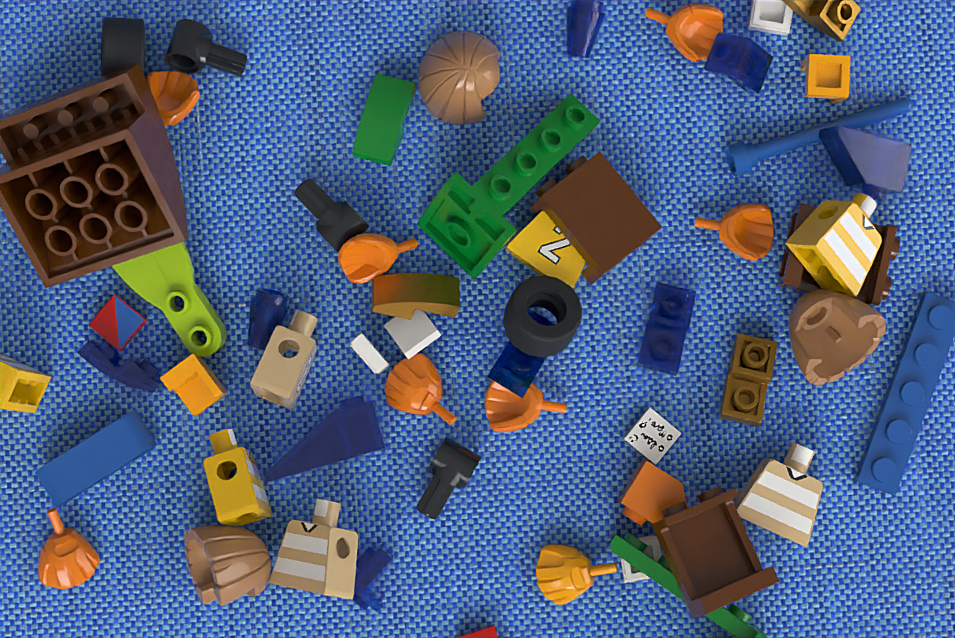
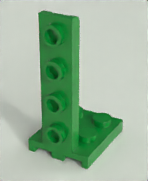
M571 93L473 186L458 172L453 174L442 186L417 225L475 280L517 231L503 216L599 124L600 120Z
M629 532L623 538L618 534L614 535L610 541V549L614 554L685 602L666 557L661 555L658 561L654 560L644 553L648 545ZM733 603L727 609L722 607L705 615L737 638H768L761 631L748 624L752 616Z

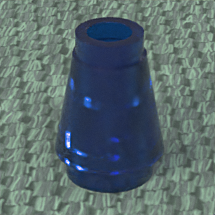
M571 0V6L566 7V55L590 59L591 51L606 13L602 12L603 2L596 0Z
M257 288L255 296L250 298L247 345L262 350L266 349L275 327L282 325L290 309V306L287 305L289 298L287 294L268 288Z

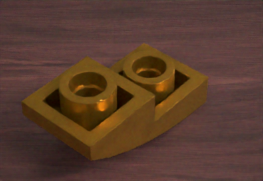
M782 0L800 17L836 41L844 40L861 9L854 0Z
M398 273L374 277L372 281V312L411 320L417 309L455 318L460 309L459 278L430 273Z
M740 333L736 335L718 418L756 427L762 423L767 386L772 380L778 342Z

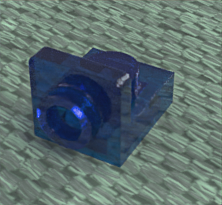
M718 33L704 69L711 74L728 77L746 92L759 94L773 56L751 38Z

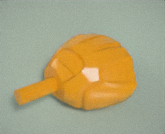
M553 543L541 548L536 565L537 585L543 595L557 605L567 604L586 592L594 584L595 576L618 572L616 562L593 566L590 558L582 551H579L578 548Z

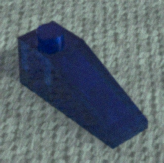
M363 395L339 401L341 409L331 412L264 474L265 482L386 448L387 443L375 401L365 402Z

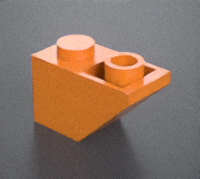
M644 459L640 462L617 500L625 506L622 514L643 526L646 519L652 523L664 519L661 511L682 501H685L687 506L682 482Z

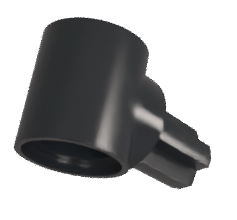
M181 19L176 22L164 59L171 68L182 73L194 74L200 70L202 71L203 66L206 65L239 77L245 70L247 56L241 52L212 43L213 36L211 31L204 24L191 19Z
M306 179L296 188L294 194L297 199L318 219L315 229L338 253L348 239L364 233L369 228V225L345 200L335 203L313 179Z
M446 437L428 468L430 469L429 472L434 476L419 500L416 509L431 519H437L454 488H465L482 456Z

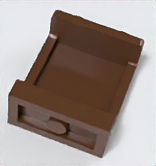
M598 152L588 161L584 156L579 157L565 169L568 176L559 183L554 177L535 192L539 199L530 208L535 215L544 210L585 260L588 266L581 274L590 285L595 283L662 228L601 152Z
M801 203L793 208L786 242L817 207ZM871 223L881 235L882 243L857 296H851L871 307L879 306L881 300L887 299L890 291L891 277L886 275L890 260H895L900 246V237L895 236L896 225L887 224L882 226ZM785 243L776 286L805 293L821 290L820 285Z
M721 486L701 493L697 495L700 503L690 508H687L685 501L677 503L661 511L664 519L651 524L692 618L711 613L780 582L773 566L762 568L733 503V498L740 496L736 488L723 493Z

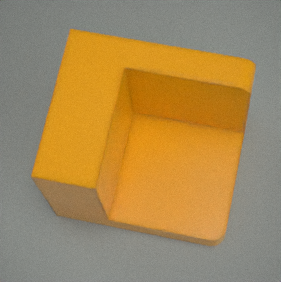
M809 54L801 62L800 71H806L805 97L830 99L831 104H840L849 97L851 56Z
M195 353L160 377L169 391H176L194 416L199 415L228 394L204 359Z

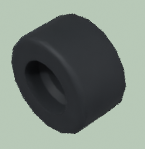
M105 17L102 20L101 76L137 62L144 74V21L142 19Z
M546 275L529 277L518 284L509 298L503 318L505 333L516 348L528 355L537 357L553 356L566 349L581 324L583 309L576 292L570 285L559 278ZM532 307L547 309L555 316L557 324L546 326L537 323L528 314V309Z

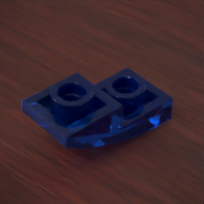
M659 282L656 283L636 367L676 376L679 371L685 336L690 326L696 291Z
M530 308L528 309V314L537 323L546 326L556 325ZM509 340L487 377L523 398L547 356L537 357L528 355L516 348Z
M88 341L77 352L100 372L127 386L152 393H161L166 388L159 380L163 374L148 359L145 358L141 362L139 359L129 358L121 365L119 361L122 359V356L106 341L102 344Z

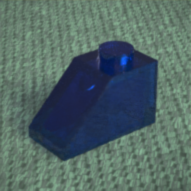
M840 125L820 129L819 139L846 186L861 189V193L876 200H885L886 194L903 193L912 144Z

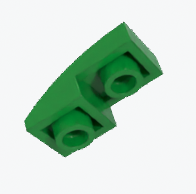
M376 74L358 127L352 152L353 157L392 166L404 136L403 124L416 93L414 82Z

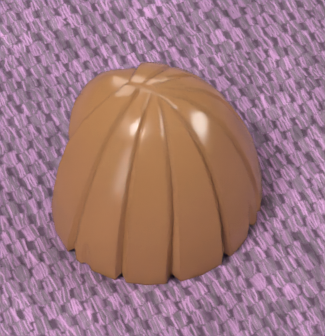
M470 31L451 32L444 35L443 38L437 39L425 52V56H423L419 66L418 88L423 103H426L427 110L437 119L441 118L443 122H450L456 125H462L463 123L468 125L486 117L481 100L490 95L498 85L500 68L497 60L501 57L498 48L488 38Z
M821 289L800 297L790 314L789 337L796 362L806 380L814 385H824L826 381L830 383L840 379L845 375V371L850 373L852 367H858L867 359L866 354L871 355L881 342L880 337L884 336L886 322L883 316L866 303L839 292Z
M227 525L199 526L188 529L185 532L184 542L186 546H184L186 560L189 562L187 566L190 576L193 577L192 582L196 584L195 590L203 605L218 600L220 606L226 605L244 594L250 595V597L257 596L266 588L271 576L272 563L269 551L258 535L244 528Z

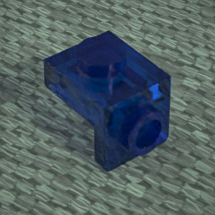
M383 544L376 550L369 546L356 561V568L358 570L355 574L353 601L364 610H367L370 606L374 611L378 612L383 606V599L368 586L393 559L394 554Z

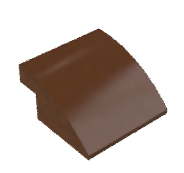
M138 62L0 114V151L6 160V163L0 168V206L45 288L184 242L188 239L184 198L172 147L161 114Z

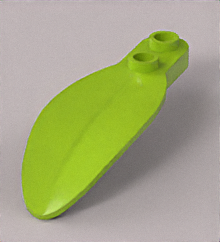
M184 242L112 266L118 275L138 295L162 310L191 353L205 357L219 351L224 346L227 338L226 328L202 290L195 284L192 262ZM176 296H179L183 299V309H180L176 306ZM198 330H201L206 334V343H202L198 340Z

